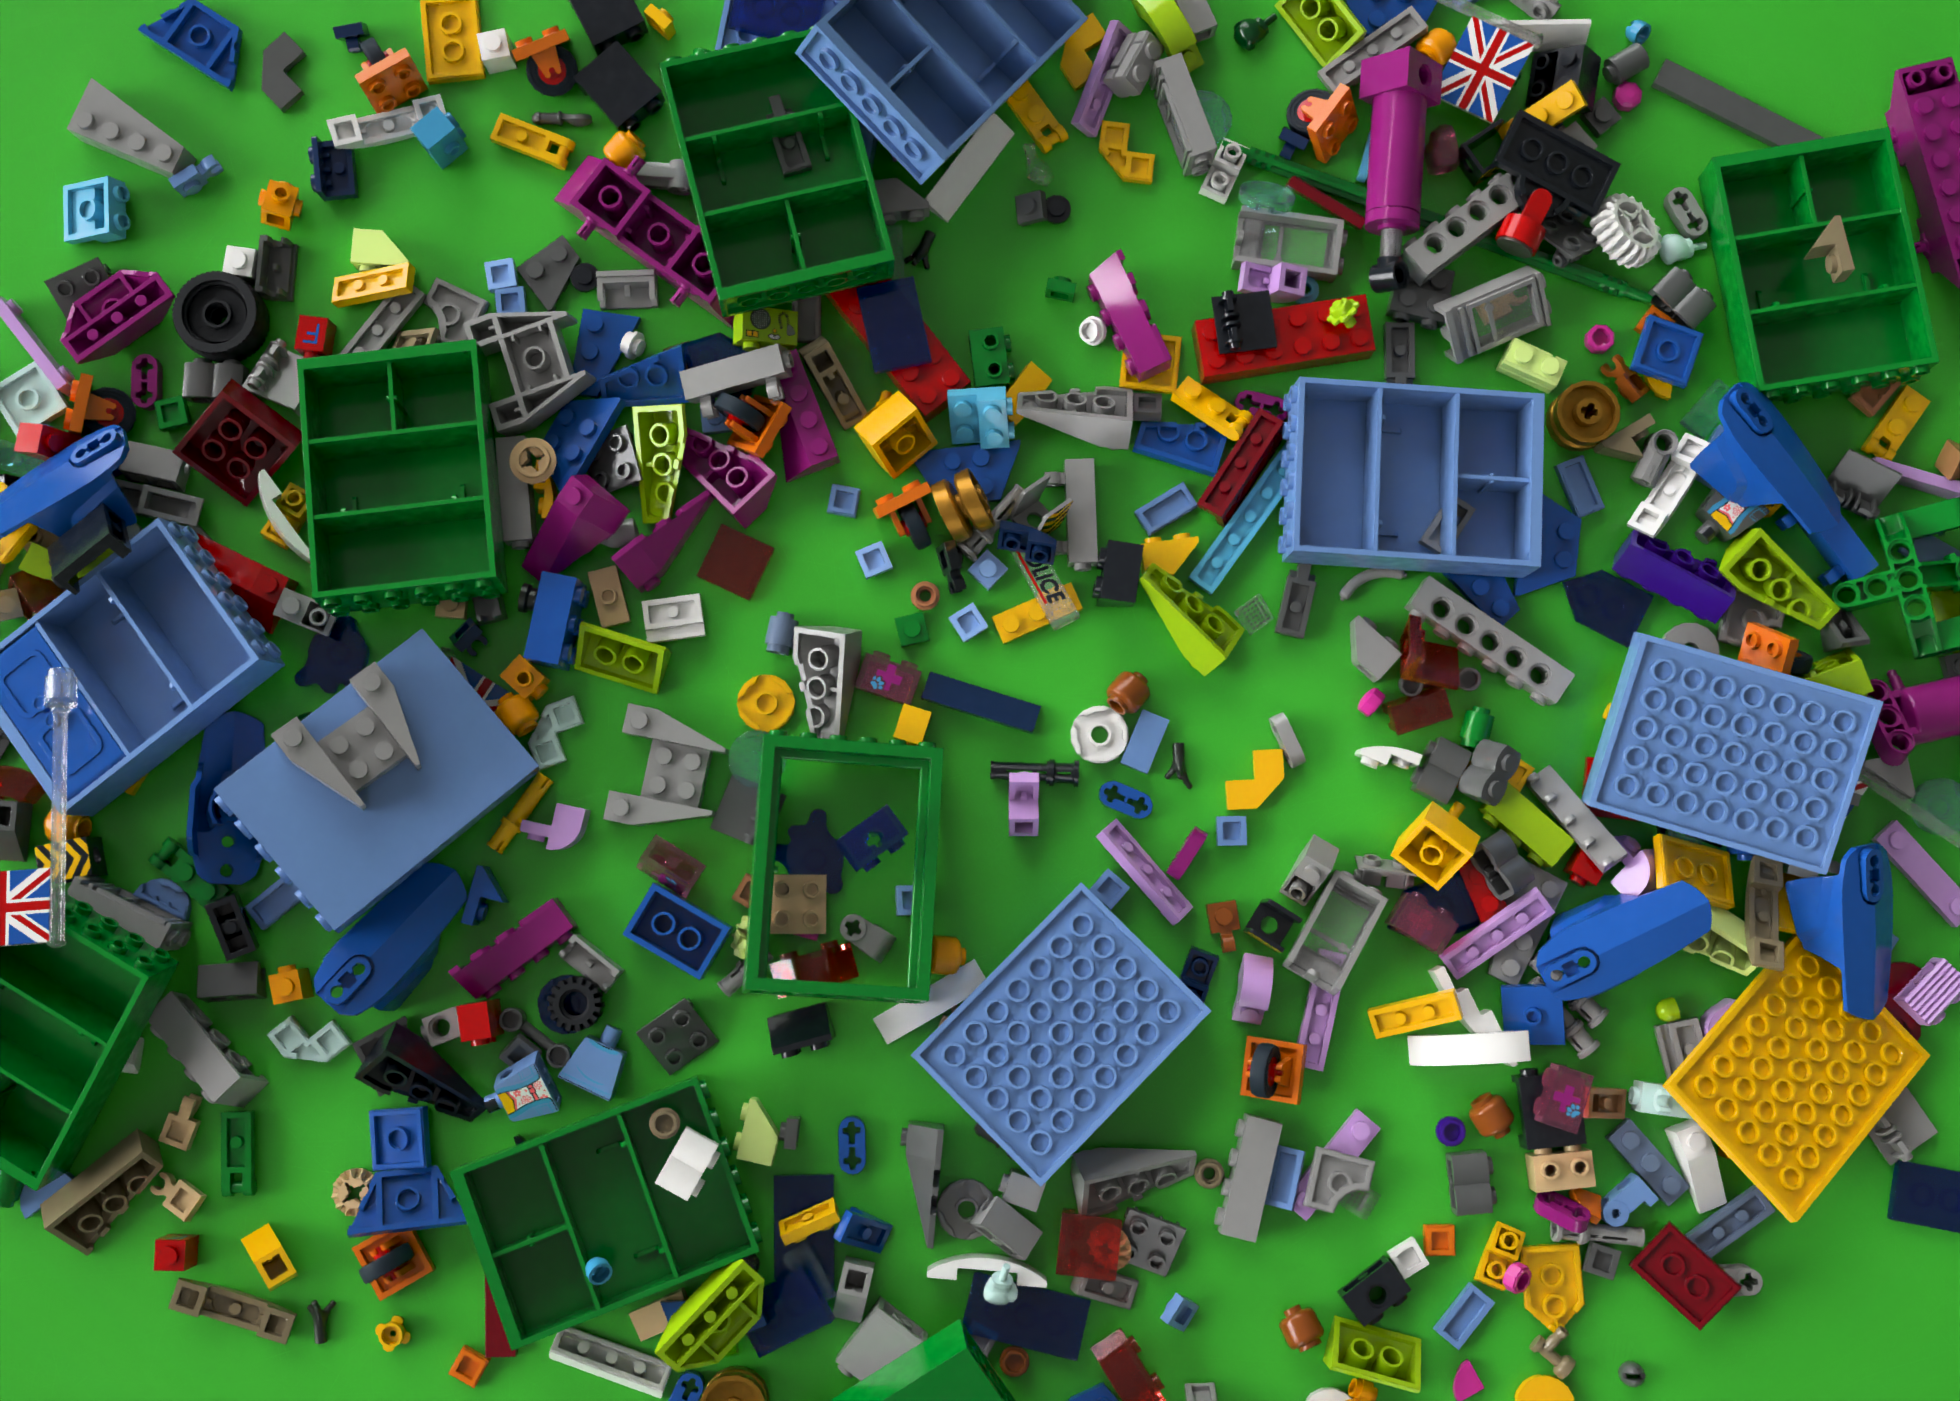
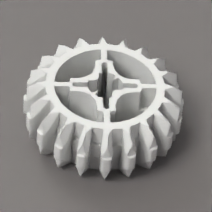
M1615 193L1606 199L1604 198L1597 214L1591 218L1592 220L1589 223L1593 228L1592 235L1597 238L1596 244H1600L1603 248L1602 252H1606L1610 260L1615 259L1619 266L1624 264L1628 269L1631 267L1638 268L1648 263L1662 247L1660 242L1662 236L1658 233L1660 227L1654 222L1656 218L1649 214V210L1643 207L1642 202H1636L1633 196L1628 197L1625 193Z

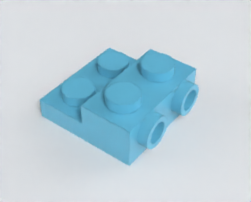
M105 176L63 186L64 242L74 245L93 240L107 243L126 239V230L130 228V219L126 214V202L130 199V193L125 186V182Z
M1006 386L947 390L952 444L980 443L981 449L1010 448L1009 439H1015L1014 421L1008 422V415H1013L1012 397H1006Z

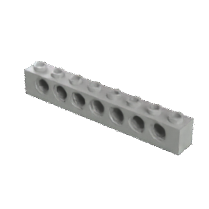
M1576 121L1567 128L1564 125L1558 128V130L1595 150L1597 149V144ZM1501 172L1496 174L1487 183L1488 187L1483 191L1479 188L1467 197L1466 204L1462 207L1458 204L1445 214L1446 219L1440 223L1437 220L1432 222L1423 231L1424 235L1418 240L1416 237H1413L1402 246L1403 253L1401 258L1408 266L1409 275L1419 287L1500 227L1507 214L1521 211L1514 194L1513 183L1516 181V176L1508 172L1504 175ZM1492 198L1498 200L1500 204H1496ZM1470 214L1477 216L1479 220L1473 219ZM1449 230L1456 232L1458 237L1451 235ZM1427 246L1433 247L1437 253L1429 251Z

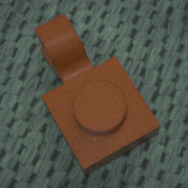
M1619 354L1611 358L1616 365V369L1610 368L1607 363L1600 367L1603 375L1617 379L1614 382L1618 386L1619 393L1625 399H1629L1632 404L1651 390L1637 372L1629 370L1623 357Z
M1236 900L1206 904L1210 934L1219 933L1222 953L1236 951L1232 931L1241 929Z

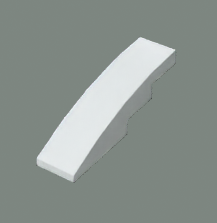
M1437 965L1427 970L1438 991L1455 988L1445 966ZM1460 987L1455 989L1463 1013V1019L1459 1021L1470 1033H1495L1502 1031L1492 1010H1478L1468 988ZM1517 1062L1503 1063L1504 1065L1510 1067H1515L1518 1065Z

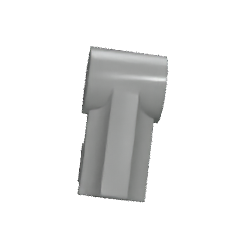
M674 159L670 163L645 162L646 164L636 175L638 181L648 189L667 190L672 194L681 196L691 195L682 159Z
M1663 429L1649 435L1645 439L1642 451L1643 458L1638 460L1630 476V479L1635 483L1651 489L1655 488L1671 453L1675 452L1679 444L1678 437L1672 430ZM1658 437L1665 442L1666 447L1664 451L1660 450L1656 445Z

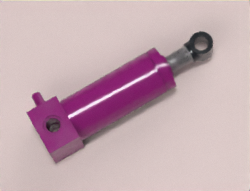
M1411 46L1361 60L1359 99L1372 106L1365 230L1381 236L1380 256L1377 259V264L1370 268L1369 283L1372 290L1379 294L1404 289L1409 284V269L1401 258L1402 236H1408L1420 230L1427 108L1441 104L1443 66Z

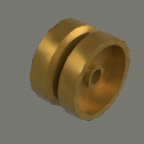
M1584 380L1572 384L1551 402L1546 413V426L1550 437L1559 446L1569 451H1585L1594 448L1615 431L1620 421V405L1616 395L1607 386L1597 381Z
M969 468L954 474V484L957 492L946 479L931 485V491L937 508L950 534L957 543L972 537L973 531L970 520L980 532L996 526L988 499Z
M729 1366L717 1372L708 1382L700 1401H769V1390L764 1379L756 1371L744 1366Z

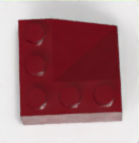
M231 378L172 453L247 507L259 493V471L265 469L268 475L272 477L302 440V432Z

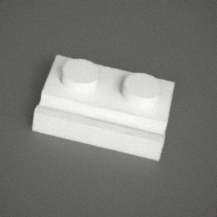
M700 593L641 601L647 642L661 643L706 636Z

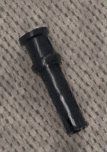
M1050 759V761H1047V764L991 761L990 779L1009 780V773H1019L1007 772V770L1032 771V773L1046 771V774L1039 773V781H1046V784H1049V786H1054L1055 783H1065L1078 787L1079 761L1076 760L1074 763H1056L1055 760ZM1057 772H1070L1071 774H1057Z

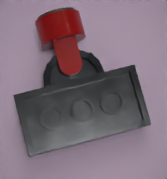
M1520 109L1516 113L1492 164L1517 177L1514 185V194L1522 213H1509L1505 216L1495 237L1497 245L1505 252L1516 257L1530 258L1535 256L1546 234V229L1541 225L1543 220L1561 213L1568 205L1591 218L1594 217L1621 164Z

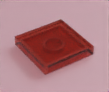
M721 524L697 577L750 601L775 549Z

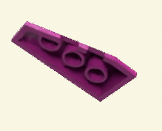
M687 427L682 466L706 490L708 489L717 502L746 529L767 509L778 476L759 457L737 450L736 447L719 443L713 440L712 437Z
M572 475L556 497L521 566L538 581H540L542 571L555 574L561 573L578 558L592 551L603 540L613 536L630 513V510L589 475Z
M708 489L680 507L675 513L676 518L673 520L671 518L662 519L656 523L652 534L649 536L640 534L611 556L612 560L641 593L645 590L650 592L661 583L660 578L665 575L713 502L714 498Z

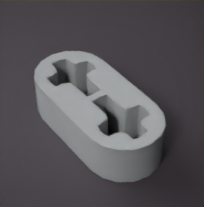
M1677 187L1666 195L1663 204L1680 235L1691 240L1699 238L1707 230L1708 220L1693 194L1685 187ZM1675 198H1682L1684 202L1681 205H1675L1673 200ZM1690 222H1697L1698 227L1696 229H1689L1688 224Z
M1281 712L1270 717L1271 729L1280 748L1283 749V755L1289 766L1293 769L1306 763L1303 750L1286 715Z

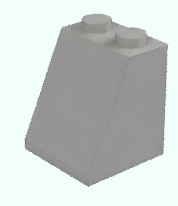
M880 1296L837 1354L835 1360L839 1364L837 1368L847 1377L852 1378L854 1375L861 1381L927 1340L928 1332Z

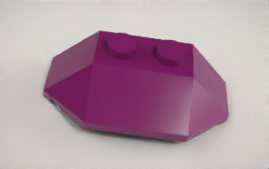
M119 270L72 303L65 331L62 333L60 341L77 364L116 355L161 323L176 296L157 272Z

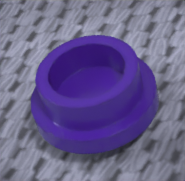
M1446 1116L1437 1123L1435 1133L1437 1139L1442 1144L1453 1147L1462 1143L1466 1136V1128L1460 1119Z

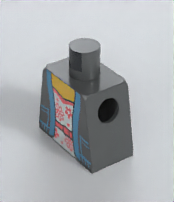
M1713 488L1695 512V516L1703 524L1694 534L1704 544H1708L1715 536L1720 541L1726 542L1766 516L1770 510L1765 505L1741 507L1737 503L1727 500Z

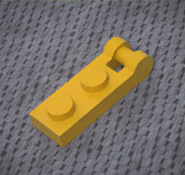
M1028 80L1006 101L1042 153L1047 154L1053 149V145L1058 142L1063 143L1069 139L1065 128L1058 123ZM1049 128L1052 133L1047 136L1043 135L1042 132Z
M501 112L490 136V140L495 144L543 161L563 171L566 170L569 163L567 160L569 153H572L576 146V143L569 138ZM552 144L559 147L556 154L549 152Z
M1189 376L1173 392L1170 399L1232 441L1239 440L1244 432L1243 429L1247 428L1253 418L1249 411L1239 410Z
M1908 385L1902 387L1863 443L1861 450L1867 454L1872 453L1876 457L1892 461L1896 451L1931 401ZM1880 440L1887 444L1885 448L1879 444Z

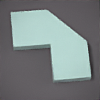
M574 695L546 705L541 714V719L531 735L528 745L533 759L539 765V771L567 761L558 733L585 724Z
M294 1015L289 1016L266 1034L284 1058L317 1062L331 1061L353 1043L336 1020L330 1021L310 1037Z

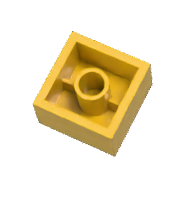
M899 390L893 395L890 391H881L880 399L876 402L875 407L854 426L855 431L874 460L893 479H896L938 444L919 410Z
M1432 801L1398 837L1390 856L1439 891L1474 855L1481 836L1458 820L1466 808L1462 803L1455 801L1447 812Z

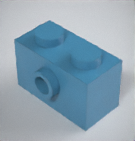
M437 106L410 128L423 148L442 170L469 149L463 140L466 134L459 127V123L449 112L443 114Z

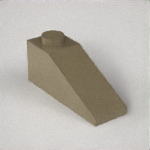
M821 336L798 349L797 351L842 428L847 430L857 424L867 414V411L829 341Z

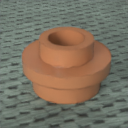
M919 582L911 591V601L920 610H931L939 602V590L931 582ZM922 592H929L931 598L928 601H922L920 599Z

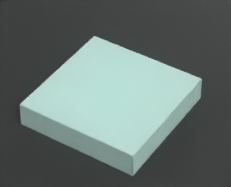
M35 361L0 382V411L16 437L20 422L49 424L65 414L67 408H71L63 394L54 387Z

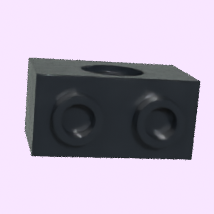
M238 891L212 900L205 905L226 961L258 949L260 945Z
M1383 1255L1339 1289L1337 1293L1357 1320L1365 1327L1367 1324L1374 1325L1384 1316L1383 1312L1390 1306L1396 1307L1402 1304L1407 1299V1293L1411 1291V1288L1390 1260ZM1376 1286L1382 1287L1381 1297L1377 1300H1370V1290Z

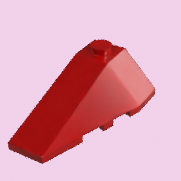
M197 533L199 536L197 542L202 549L204 548L209 551L215 558V567L230 579L232 583L230 588L235 595H239L249 607L247 612L250 616L257 619L266 632L273 634L280 620V617L273 615L282 591L284 587L295 591L299 582Z

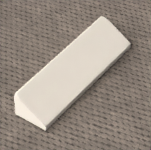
M1591 19L1484 21L1533 44L1532 52L1586 44L1591 27Z
M995 113L975 132L925 198L929 202V210L947 223L1015 135Z
M573 1327L558 1332L549 1351V1358L657 1398H662L672 1368L661 1359Z

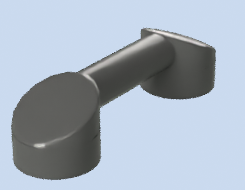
M1470 667L1459 668L1454 674L1424 677L1407 672L1400 677L1398 687L1407 696H1416L1423 688L1456 685L1458 688L1466 691H1473L1479 687L1481 675L1476 669Z
M510 1007L500 1014L499 1024L502 1029L508 1032L520 1030L546 1050V1060L551 1067L562 1068L571 1058L570 1047L565 1043L556 1044L527 1021V1016L522 1009Z

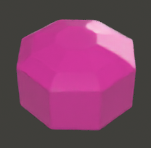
M1625 81L1613 91L1612 103L1617 110L1629 112L1640 104L1642 90L1636 83Z
M1595 325L1584 335V346L1593 354H1603L1614 344V332L1607 325Z
M1377 688L1369 690L1360 699L1358 710L1366 717L1371 716L1386 698L1385 694Z
M1520 1262L1512 1263L1504 1273L1503 1284L1505 1288L1514 1294L1524 1292L1530 1284L1532 1276L1529 1267Z

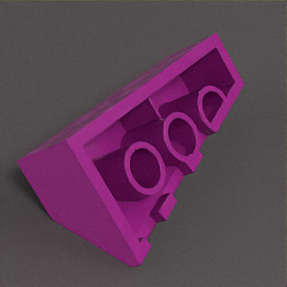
M1120 249L1089 274V286L1086 289L1093 303L1097 301L1101 308L1099 311L1100 318L1105 322L1106 327L1110 326L1114 333L1112 340L1118 351L1122 350L1125 353L1127 360L1124 362L1131 376L1135 375L1140 383L1170 369L1172 358L1156 324L1150 325L1148 322L1151 320L1149 308L1144 299L1138 300L1137 298L1138 291L1135 285L1137 282L1132 272L1126 274L1123 268V260L1126 258Z
M797 349L790 351L794 361V367L791 368L793 376L780 380L785 399L778 400L792 408L788 414L786 424L780 429L786 483L840 463L838 453Z
M558 898L550 899L518 922L520 926L516 929L512 927L497 936L494 940L496 944L492 947L488 945L470 955L471 962L466 966L459 967L456 965L448 971L450 975L475 999L485 996L488 1000L502 990L500 984L507 979L514 981L526 972L524 967L531 961L538 963L550 954L548 950L557 942L560 946L566 943L573 935L572 931L578 927Z

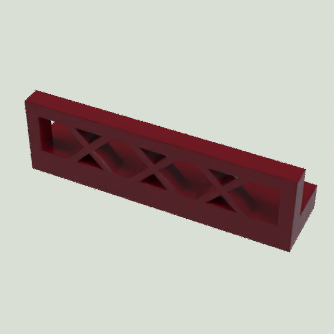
M1261 408L1258 409L1197 502L1198 507L1215 516L1217 523L1222 527L1226 526L1283 441L1282 428L1284 421Z

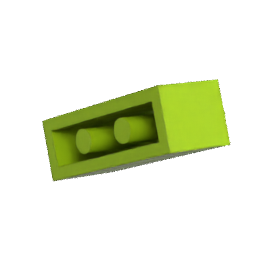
M1510 783L1507 784L1505 794L1496 806L1483 803L1478 809L1483 814L1482 819L1494 829L1498 827L1505 831L1515 843L1516 848L1521 847L1528 853L1527 859L1539 868L1542 866L1544 868L1553 867L1575 841Z

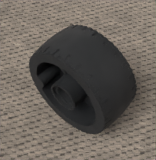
M212 271L196 275V277L191 278L190 281L188 280L183 285L179 293H177L175 303L173 304V322L181 339L194 352L215 362L223 363V361L229 359L242 361L251 357L263 345L269 332L270 319L264 300L249 283L230 273ZM228 315L227 319L220 324L221 318Z

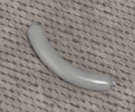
M1376 568L1362 571L1343 586L1339 592L1340 600L1349 599L1357 588L1370 580L1377 578H1395L1400 580L1403 577L1406 578L1407 573H1404V570Z

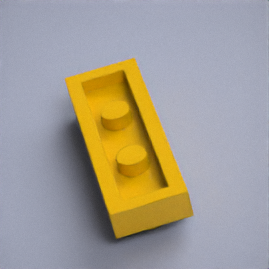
M1570 80L1524 111L1555 127L1588 106L1576 82ZM1514 117L1499 128L1498 133L1502 140Z
M407 262L335 277L331 302L337 308L413 293L415 267Z
M1070 582L1059 587L1058 591H1055V589L1049 591L1050 594L1062 591L1066 599H1062L1059 595L1057 596L1059 601H1055L1053 597L1051 598L1053 603H1049L1046 599L1047 604H1045L1041 596H1038L992 616L991 619L1002 643L1006 644L1081 611L1083 607L1072 583Z
M1455 988L1375 1006L1367 1010L1376 1039L1463 1019L1462 1009Z

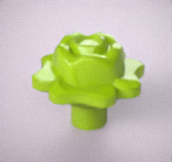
M1342 298L1333 302L1329 308L1328 323H1332L1334 326L1344 323L1347 328H1352L1357 323L1353 316L1357 313V308L1360 305L1359 302L1354 301L1353 298L1349 300Z

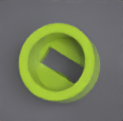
M1673 997L1662 999L1656 1005L1655 1012L1660 1020L1673 1022L1681 1019L1679 1007Z

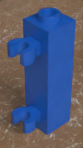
M1789 510V513L1775 522L1781 531L1797 523L1831 567L1817 577L1823 587L1833 584L1838 579L1841 582L1861 578L1879 565L1842 514H1840L1839 525L1816 534H1808Z

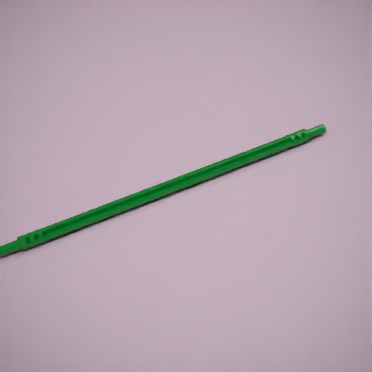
M1223 140L1222 145L1224 146V149L1222 152H1224L1225 147L1231 142ZM1240 146L1242 150L1240 158L1243 153L1246 154L1245 163L1286 178L1295 175L1316 189L1366 206V187L1252 146L1251 149ZM1234 149L1228 152L1231 155H1236ZM1421 208L1420 226L1427 228L1436 220L1440 223L1446 219L1441 214ZM1449 230L1451 235L1458 237L1456 232ZM1490 233L1475 245L1619 298L1625 296L1647 305L1651 303L1653 298L1648 292L1627 285V281L1574 262L1569 263L1564 268L1556 267L1552 263L1553 255L1541 250H1537L1536 255L1530 258L1513 256L1497 245L1495 241L1496 234Z

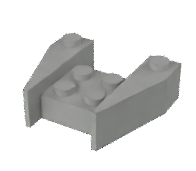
M567 311L488 313L463 323L468 340L476 339L485 357L500 351L503 353L515 395L489 404L498 433L506 437H512L537 428L596 382L595 377L586 370L574 373L561 329L575 325L578 322Z
M373 662L349 679L352 687L368 707L323 739L316 742L297 716L271 734V737L293 765L362 810L367 807L357 794L406 758L411 761L417 770L422 768L394 685L376 662Z
M628 703L622 732L631 736L651 739L652 744L641 795L637 796L609 790L603 819L634 826H644L715 817L716 812L701 809L713 752L729 755V750L658 709Z

